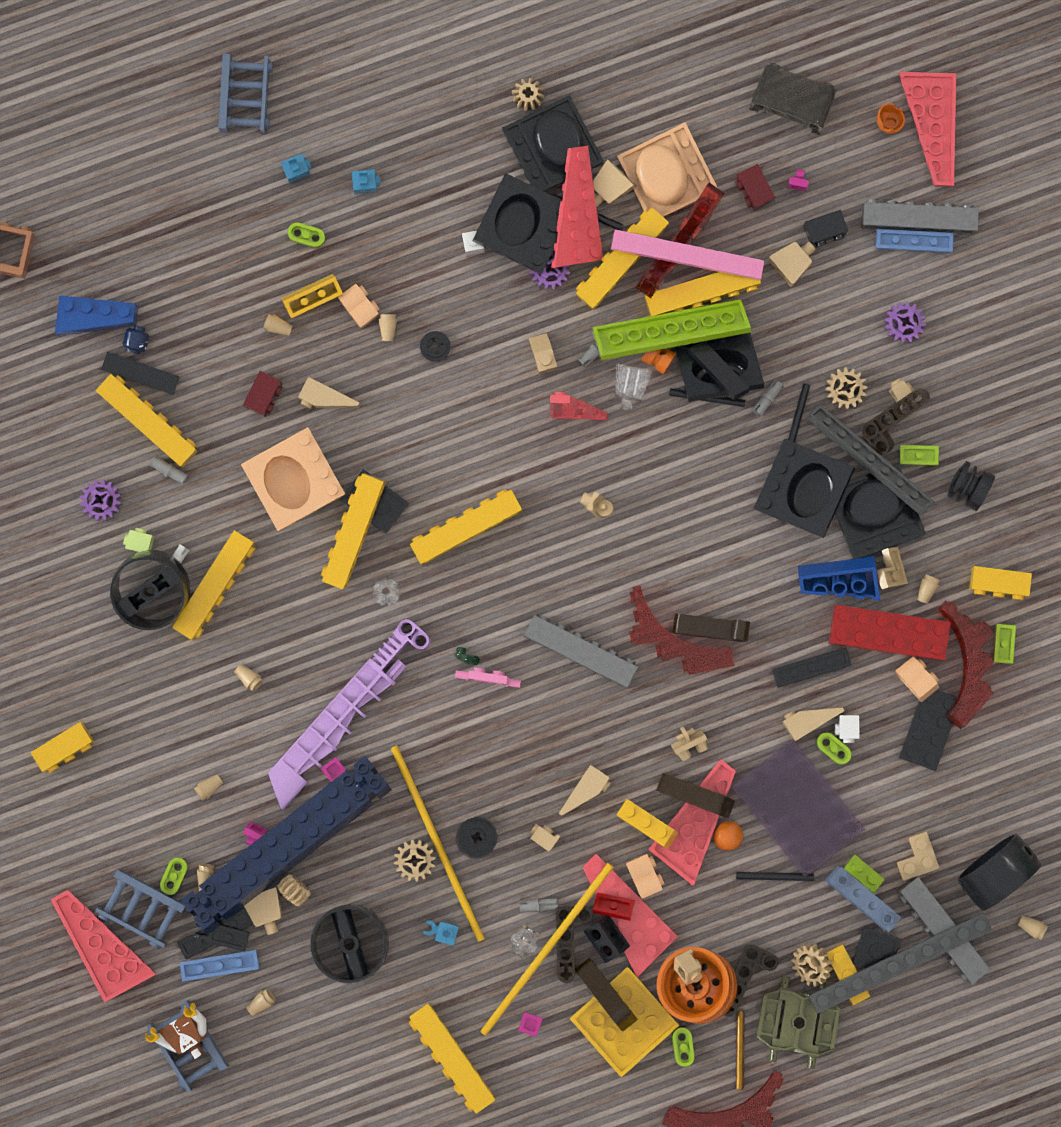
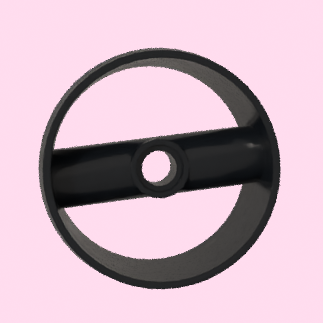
M159 550L141 551L128 557L116 570L110 586L111 603L117 615L128 625L141 630H156L174 622L185 609L190 596V581L184 566L174 556ZM138 560H153L167 566L125 597H121L119 580L125 566ZM180 582L182 600L176 613L158 620L145 619L135 614ZM147 586L153 587L154 590H155V593H154V594L148 593V592L146 591V587H147Z
M1015 833L980 856L960 874L957 880L973 903L982 911H985L1022 886L1039 870L1041 863L1026 842Z
M354 904L341 905L329 910L317 921L310 939L311 955L318 969L328 978L340 983H358L373 976L385 962L389 950L388 932L383 921L370 909ZM351 909L361 911L370 916L379 926L383 936L382 957L371 972H368ZM330 915H332L349 978L338 976L328 970L320 960L317 952L316 940L318 931L322 923ZM351 938L354 940L355 946L353 949L345 947L346 939Z

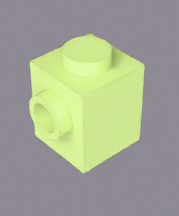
M136 528L135 531L130 530L129 534L125 535L123 545H126L125 549L137 553L151 550L155 537L146 534L147 530Z

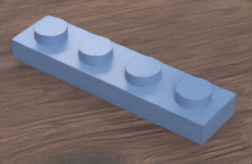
M877 229L876 249L952 253L953 233Z
M257 950L179 962L182 982L260 969Z

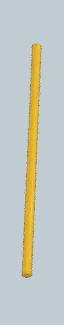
M396 745L390 749L477 941L480 942L485 938L401 752Z
M610 863L606 864L480 1030L482 1034L486 1036L612 871L614 867Z

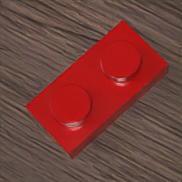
M597 892L592 913L630 921L635 900Z

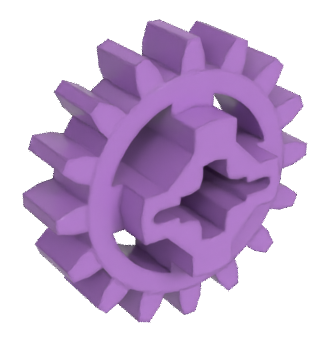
M553 249L549 257L552 260L547 261L541 276L533 270L530 271V275H535L532 281H538V287H541L542 284L545 285V290L548 289V286L555 290V285L561 288V281H568L565 275H570V271L566 270L570 268V265L562 266L563 272L558 267H554V272L550 271L547 273L546 267L550 268L555 258V251ZM548 279H556L555 281H548Z
M899 302L898 308L893 305L891 307L892 312L888 311L886 313L889 318L884 319V322L888 323L884 329L890 330L888 337L895 336L893 341L899 338L901 339V344L906 339L908 343H911L912 337L917 340L919 338L918 334H923L924 331L921 328L925 327L926 323H923L922 320L926 317L920 316L922 309L915 310L916 304L909 307V302H906L905 306ZM900 311H907L906 314H902V315L899 314L898 312H900ZM913 315L916 317L917 323L914 322ZM904 319H907L908 325H906L905 327L902 326V321H904ZM892 321L896 324L897 330L894 329ZM906 331L913 332L909 335H902Z
M103 479L101 484L97 480H94L93 486L88 483L89 489H82L85 495L79 497L84 500V502L80 503L81 507H85L83 513H89L88 517L91 519L95 516L96 521H99L101 517L104 521H107L108 515L113 518V511L119 512L118 508H116L117 505H122L118 501L122 497L121 494H116L119 489L117 487L112 489L113 483L109 482L106 485V481ZM105 488L108 490L104 492H99L97 489ZM90 494H91V495H92V499H91V502L88 503L89 496H90ZM98 497L104 498L102 505L97 503L99 501ZM113 498V503H112V506L110 507V506H109V504H110V499ZM102 509L104 512L97 513L94 510Z

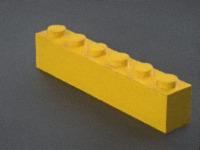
M651 208L649 211L646 209L639 218L641 220L637 225L632 224L627 232L658 238L669 226V222L655 209ZM615 250L612 253L608 252L601 261L603 263L600 267L595 266L589 273L591 277L586 282L583 280L577 286L576 290L578 291L576 295L592 310H595L642 256Z
M717 272L645 294L644 299L650 316L681 311L690 307H702L703 303L706 302L714 304L722 301L721 298L726 296L729 298L737 297L740 295L739 292L747 291V293L756 291L761 285V280Z
M110 374L95 391L181 468H184L198 452L195 449L196 444L189 438L186 440L180 436L182 432L175 425L171 428L166 423L168 419L161 413L158 415L152 411L154 407L147 400L142 402L138 398L140 394L132 387L127 389L124 386L126 382L119 375L114 377Z
M362 473L361 476L357 477L355 482L357 489L355 494H351L348 501L350 505L349 510L344 512L341 519L343 526L341 530L338 529L334 540L337 542L335 547H331L328 558L330 560L328 566L325 565L322 570V582L340 589L347 588L386 481L366 473Z
M504 489L496 494L497 497L495 499H485L479 503L480 507L476 509L471 507L462 512L463 516L459 518L454 516L448 519L446 525L442 527L437 525L429 530L430 533L423 537L421 534L413 538V543L410 546L421 566L521 513L522 508L512 490L507 491V489Z
M235 530L233 531L190 598L185 609L172 627L173 629L193 641L195 638H200L204 631L202 627L205 622L209 623L214 616L212 611L216 605L219 607L225 598L223 594L226 589L230 590L234 585L235 580L233 578L237 573L240 574L245 567L244 561L255 552L254 542Z
M428 1002L410 1015V1026L414 1031L418 1030L422 1035L420 1037L421 1042L425 1047L429 1046L433 1051L431 1056L437 1064L440 1062L443 1065L444 1069L442 1071L448 1080L452 1078L455 1083L454 1089L459 1096L463 1094L467 1101L464 1103L470 1112L474 1110L477 1114L494 1102L495 1096Z

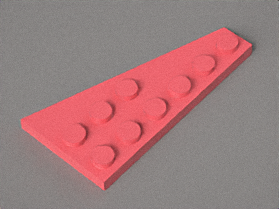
M899 72L934 187H954L956 73Z
M588 146L568 148L566 179L562 187L564 193L563 200L560 201L556 230L558 236L557 243L554 244L555 258L552 261L551 268L599 261L603 258Z
M554 392V395H550V418L607 420V412L585 403V401L566 395V392Z
M720 759L699 786L727 796L736 771ZM685 803L668 824L669 827L678 833L669 849L667 850L654 841L648 850L694 886L719 815Z
M597 854L583 866L590 884L593 883L606 866V863ZM612 870L595 894L598 892L635 900L630 921L611 917V919L630 945L624 953L636 977H638L678 936Z
M70 890L51 899L104 1002L156 975L139 956Z

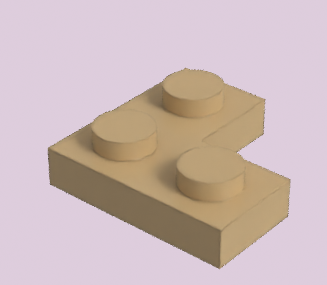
M898 547L882 550L883 562L886 568L877 570L881 589L908 584Z
M927 832L908 837L914 856L896 862L902 881L939 869Z

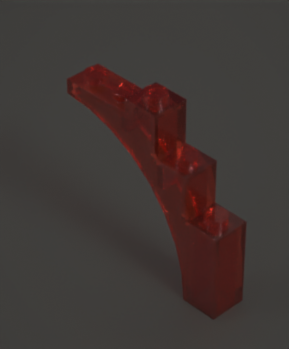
M709 182L669 241L692 245L696 237L707 225L725 193ZM655 259L635 288L649 298H652L671 275L678 263Z
M635 586L632 588L633 592H629L631 603H635L636 611H633L634 620L639 622V625L632 626V631H629L631 643L635 642V646L658 642L659 645L655 646L657 657H661L662 661L685 657V660H682L683 671H687L688 675L734 666L731 647H700L679 639L666 630L652 615L644 600L641 586Z
M945 600L936 610L947 622H951L950 626L960 645L963 659V679L960 692L954 706L946 717L959 729H962L994 694L988 683L980 681L982 676L994 664L991 656L984 651L981 652L980 649L994 633L987 623L980 620L973 625L972 620L967 615H962L957 611L958 608L952 602Z
M774 1069L766 1083L753 1096L730 1109L717 1112H694L670 1104L662 1124L667 1127H744L742 1121H745L755 1127H770L774 1117L771 1116L772 1112L766 1108L767 1106L771 1107L775 1099L773 1093L783 1083L784 1079L781 1078L783 1074Z

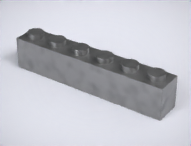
M867 200L862 205L861 228L976 234L978 231L979 208H974L973 205L955 207L954 204L936 206L935 203L917 205L916 202L898 204L897 201L879 203L878 200Z
M541 614L538 617L534 615L524 637L628 688L638 668L635 666V661L627 657L623 660L617 657V652L609 648L605 651L600 648L601 644L593 640L589 643L583 640V635L575 631L571 634L566 631L567 627L559 623L553 625L549 623V618Z
M919 877L913 878L898 890L901 894L898 896L905 906L909 904L912 908L910 913L917 921L921 920L925 926L922 928L929 937L955 926V923ZM969 942L946 952L949 956L946 959L953 968L955 966L958 967L961 971L959 976L965 983L974 984L990 971V968Z

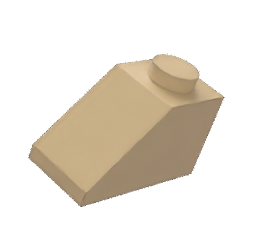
M547 333L529 338L539 375L557 370V363Z

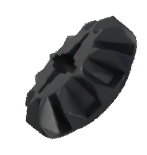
M429 332L420 342L421 353L431 362L441 361L450 352V341L442 332ZM432 339H434L437 344L442 345L438 348V354H436L434 349H427L433 346Z

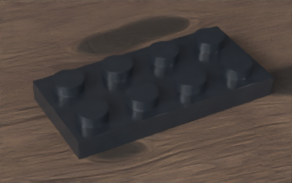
M936 690L923 702L919 701L899 758L936 771L961 698Z

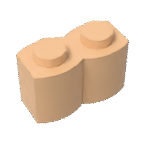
M355 284L340 295L338 299L362 329L379 316L377 311L380 309L374 301L370 302L367 299L368 293L362 285L358 287Z
M912 657L896 670V674L919 701L923 702L939 689L937 683L939 679L933 672L929 674L925 670L927 666L920 658L917 660L915 657Z
M644 854L626 863L641 899L663 890L662 885H664V881L661 875H656L654 867L657 866L652 856L648 857L647 854Z

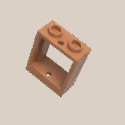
M1 222L0 233L6 232L25 236L26 239L19 267L0 263V274L25 279L35 234L28 227L20 226L18 229L12 227V224Z

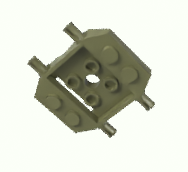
M782 976L779 989L763 994L756 1037L770 1047L768 1061L772 1062L773 1059V1062H777V1054L780 1050L808 1054L807 1068L815 1069L816 1057L818 1058V1056L834 1050L840 1007L835 1005L819 1013L815 1042L812 1045L817 1013L808 996L810 994L789 991L790 977ZM820 984V990L827 987L829 984ZM785 1000L780 1037L777 1039L782 1001ZM797 1017L804 1019V1026L801 1028L794 1026V1020Z

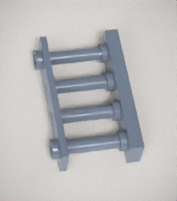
M223 54L218 127L221 133H228V127L233 125L260 127L261 133L266 135V129L270 127V118L267 117L269 73L273 72V62H270L268 56H264V63L235 62L230 54ZM235 70L263 71V82L234 81V79H231V74ZM234 88L261 89L262 100L233 99V97H230V91L234 90ZM233 107L261 108V119L232 118V116H229V109Z
M836 865L826 877L825 881L882 930L890 932L902 918L844 868Z
M120 869L117 870L113 877L118 879L116 881L118 884L105 908H96L95 911L99 913L98 917L105 921L111 919L150 940L149 944L158 949L166 947L168 943L162 939L175 914L183 913L186 910L185 906L181 901ZM130 885L135 888L133 890L135 893L122 917L119 918L112 914L111 911L124 887ZM147 894L152 897V902L139 926L136 927L129 923L128 920L141 896ZM164 903L169 906V911L158 932L153 936L145 930L158 905Z
M187 1000L180 1005L182 1008L180 1012L159 1026L155 1027L153 1023L147 1026L149 1029L147 1034L152 1035L150 1033L151 1027L156 1028L158 1034L159 1030L184 1015V1006L190 1009L191 1002ZM208 1030L206 1038L200 1043V1047L205 1053H210L212 1057L211 1062L187 1077L180 1067L194 1059L189 1052L175 1060L169 1049L159 1045L179 1078L177 1080L179 1086L183 1091L186 1089L187 1093L193 1089L191 1083L211 1070L219 1068L220 1071H223L229 1067L228 1062Z

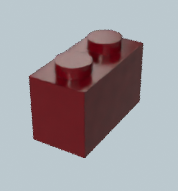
M758 164L737 174V181L735 183L739 191L743 190L746 196L744 200L748 208L752 207L753 211H756L774 201L775 196Z
M259 371L243 406L266 417L267 413L270 414L275 404L273 401L275 397H279L283 390L282 382Z

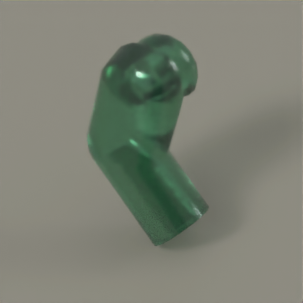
M456 648L455 656L457 659L468 665L479 664L480 658L478 656L466 655V648Z

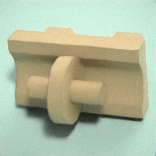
M594 492L593 495L584 493L580 501L589 512L600 519L602 516H610L614 510L613 504L597 492Z
M681 727L682 733L676 736L677 742L671 744L673 751L682 761L691 757L688 749L694 746L698 753L708 749L706 735L702 730L695 732L693 728L686 731L684 727Z

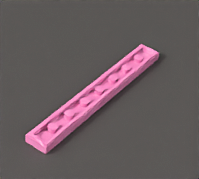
M614 230L611 250L756 280H761L764 260L620 230Z

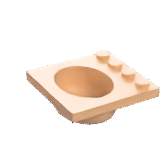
M686 123L617 156L626 176L636 185L633 190L643 211L646 209L649 211L653 208L665 218L719 191Z
M308 427L241 464L278 532L346 495Z

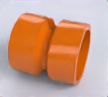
M669 348L645 352L641 361L649 366L654 365L655 370L664 375L677 353Z

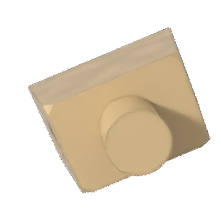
M610 160L605 162L593 180L594 190L596 191V207L604 200L609 204H614L636 187Z
M809 241L802 247L797 242H793L772 254L768 261L786 283L792 287L811 266L812 260L809 258V255L816 249Z
M278 887L261 892L244 906L255 927L264 925L267 935L279 932L275 920L283 918Z

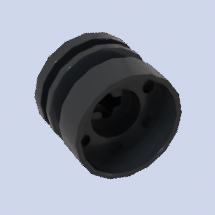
M965 461L963 466L955 473L950 483L947 497L952 499L955 493L958 492L957 502L966 496L965 506L978 511L995 480V475L984 470L978 477L975 475L977 466H974L968 472L971 463Z
M482 817L467 819L460 825L456 833L458 849L469 858L478 859L485 857L493 851L497 844L496 828L490 821ZM478 833L481 841L473 843L471 835Z

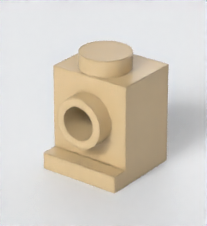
M899 378L891 384L892 388L889 390V393L898 402L913 392L914 389L908 382L905 383L904 380ZM904 404L900 405L901 410L906 407Z
M535 824L530 831V834H532L530 839L548 852L560 838V835L557 834L554 837L552 835L554 831L546 825L542 828Z
M688 950L675 957L674 970L686 985L701 980L703 976L701 974V964L697 959L693 958L692 950Z

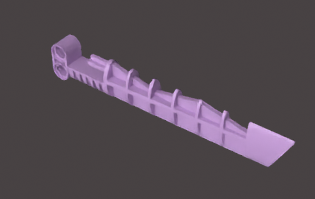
M405 619L398 624V627L392 632L394 635L391 638L388 637L389 641L387 643H383V648H378L379 652L377 654L374 653L375 657L368 659L268 772L282 810L287 807L308 783L301 774L315 764L321 768L322 765L319 761L332 751L337 750L336 747L345 731L348 734L352 733L348 726L355 713L358 712L364 718L366 717L359 708L373 698L380 702L381 698L377 695L389 686L396 684L394 680L407 666L398 659L386 673L384 671L410 642L419 650H426L430 647L431 638L414 622ZM407 623H410L412 625V631L408 634H405L403 632V626ZM420 636H425L427 640L424 646H418L417 639Z

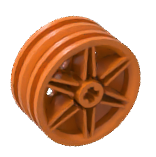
M686 947L671 954L662 964L657 977V993L663 1007L675 1018L696 1024H706L720 1019L732 1007L737 994V979L730 963L718 953L700 947ZM692 950L693 958L700 962L701 968L704 963L708 967L705 971L701 969V974L703 975L701 980L686 985L674 970V961L676 956ZM716 979L720 980V984L718 986L713 985V982ZM700 983L703 985L702 989L696 987V984ZM678 985L681 986L682 991L680 993L676 992ZM708 997H711L713 999V1003L711 1005L708 1004ZM692 1000L694 1006L689 1008L688 1003Z

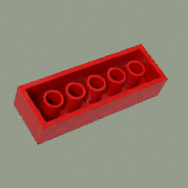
M835 605L833 607L828 644L945 661L951 622Z

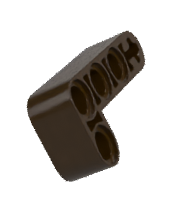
M925 389L915 390L865 423L862 427V433L871 448L880 455L890 452L894 447V442L887 430L925 406L930 400L929 392ZM921 395L920 401L913 404L912 401ZM901 404L906 405L907 413L901 412ZM886 414L891 416V424L885 421ZM870 425H874V426H875V428H876V433H875V434H872V433L870 432V430H869ZM880 441L886 443V450L881 449Z
M675 614L672 633L748 642L750 622Z
M662 773L656 789L660 793L728 819L735 804V800L665 773Z
M563 906L557 910L556 930L563 922L559 918L560 911L567 910L570 913L574 906ZM584 906L583 909L589 912V918L581 920L577 915L567 929L571 933L568 940L560 938L557 942V975L563 983H570L575 977L574 924H586L591 921L593 917L592 910L587 906ZM563 949H568L571 952V957L567 960L560 957V952ZM560 962L565 964L572 962V966L568 965V972H572L568 979H564V976L561 975L564 972V965L560 966Z
M752 944L743 948L734 968L737 984L741 986V991L739 994H736L735 999L737 1001H734L732 1011L729 1010L724 1016L730 1017L737 1012L756 966L772 971L778 966L777 956ZM750 948H754L757 952L756 957L753 959H749L746 956V952ZM768 956L774 958V964L771 967H766L764 964V959ZM742 966H746L749 969V973L745 977H741L738 973L739 968Z
M590 957L575 968L577 974L622 1032L638 1020Z

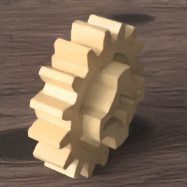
M845 367L842 373L837 369V375L831 374L832 380H827L826 382L830 385V387L825 388V391L830 392L827 399L833 398L831 404L833 405L837 402L839 409L842 405H845L846 410L849 409V405L855 408L856 402L862 403L860 397L866 396V393L863 392V390L867 389V386L863 385L866 380H860L861 373L854 374L855 369L848 372L847 367ZM846 376L853 378L854 381L848 380ZM838 380L839 386L834 390V383ZM844 384L846 387L852 386L848 392L846 390L840 391ZM859 387L858 395L855 398L853 392L856 388ZM838 397H844L847 401L841 400Z
M411 840V845L404 842L405 848L398 847L400 854L394 855L398 858V861H395L394 864L399 865L396 872L402 871V878L407 875L408 881L414 877L415 881L418 882L419 876L426 879L425 873H432L429 868L435 867L431 861L435 860L436 857H431L430 855L433 853V850H427L429 844L422 846L421 840H419L418 844ZM417 848L422 849L427 856H421ZM410 849L409 856L402 859L405 851ZM413 855H416V858L424 859L418 862L417 866L406 862L412 859ZM423 863H427L426 868L420 872L419 867ZM403 865H408L412 869V873L406 871Z
M810 943L799 947L793 953L795 958L791 959V961L795 963V966L792 969L797 970L795 976L800 975L801 982L806 980L808 986L812 983L814 986L823 984L831 976L829 972L833 968L829 964L832 963V960H827L829 954L823 953L824 948L817 949V944L811 946Z

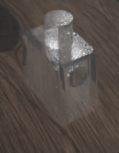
M622 364L616 365L615 397L622 398L621 409L631 411L633 401H642L652 375L651 370Z

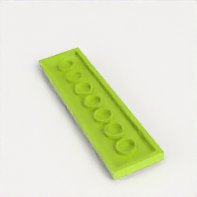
M741 299L593 327V335L601 361L751 332V326Z

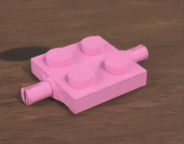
M474 668L473 671L456 670L455 678L466 679V681L469 679L520 688L521 680L510 679V677L504 676V672L493 671L492 674L485 673V669Z

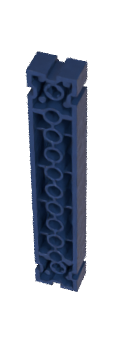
M366 756L353 765L355 767L354 771L351 773L347 770L199 885L202 890L197 894L192 891L180 900L207 935L220 926L218 920L222 917L226 920L374 805L371 801L376 796L381 799L392 790Z

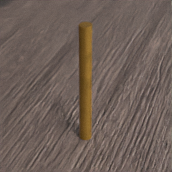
M737 1011V1090H744L745 1011Z

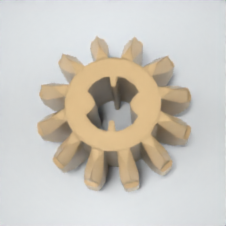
M529 78L528 83L521 79L522 86L516 83L515 87L517 90H512V94L515 95L513 102H518V108L524 105V111L528 110V106L535 110L534 104L540 106V100L544 99V95L541 94L543 87H538V81L532 84V78ZM527 91L531 92L530 98L525 96Z
M292 874L283 877L277 886L279 892L295 906H301L311 895L309 888Z

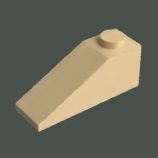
M310 377L306 380L298 396L299 400H301L300 404L309 409L312 406L315 408H359L361 406L359 402Z
M843 708L799 711L797 713L793 710L784 716L785 720L782 723L793 741H796L845 710Z
M590 765L559 814H566L595 797L601 791L605 793L610 785V782H608L610 777Z

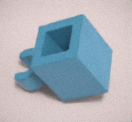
M302 153L281 162L289 183L310 175L308 169L312 167L308 158H303Z
M374 169L352 171L355 194L377 192V186H380V177L376 175Z
M426 921L427 924L432 926V930L429 932L424 930L423 933L425 935L436 934L435 941L454 946L459 930L458 925L440 921L439 926H436L433 921Z

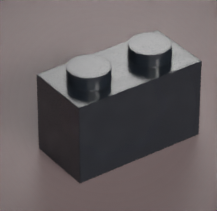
M841 210L805 221L803 225L808 241L813 246L816 245V247L824 246L827 244L826 241L832 239L834 241L844 239V235L848 232Z

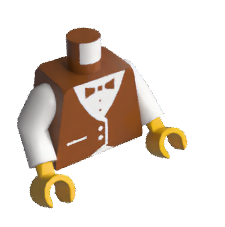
M191 1003L190 1009L184 1006V1015L159 1030L158 1034L156 1028L151 1027L150 1033L152 1035L145 1033V1038L148 1042H156L175 1053L177 1052L179 1055L189 1050L193 1058L196 1059L204 1053L199 1042L206 1038V1018L198 1010H195V1003Z

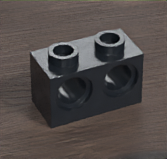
M610 916L601 918L584 930V933L605 963L630 947Z

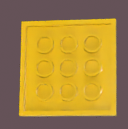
M628 966L609 983L638 1019L635 1023L622 1032L595 996L570 1017V1020L620 1077L624 1076L679 1026Z

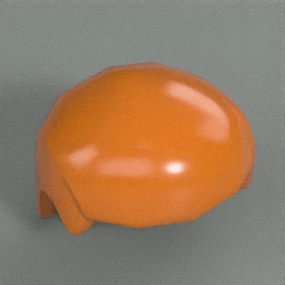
M888 103L879 109L876 122L883 132L895 134L904 127L905 116L901 108L895 107L893 103Z
M725 821L715 827L712 839L714 845L720 850L731 851L740 846L744 834L742 828L736 822Z

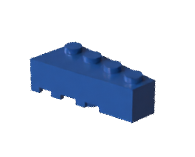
M59 295L55 334L60 337L69 334L132 327L137 324L138 306L135 303Z
M875 556L798 566L802 594L824 596L832 594L837 595V597L853 596L856 599L873 598V600L880 601Z

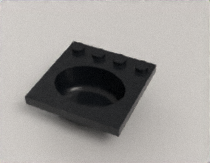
M570 95L502 127V131L531 186L544 192L565 182L568 148L588 146L591 169L604 163Z
M505 173L472 241L542 274L554 249V244L557 243L558 232L556 230L560 201L562 200Z
M751 333L705 341L750 388L749 391L764 388V381ZM700 342L675 347L688 402L729 396L688 353V348Z
M784 439L753 509L825 538L855 467Z
M899 463L894 464L893 466L902 473ZM871 473L849 481L835 515L853 559L864 558L926 535L919 514Z

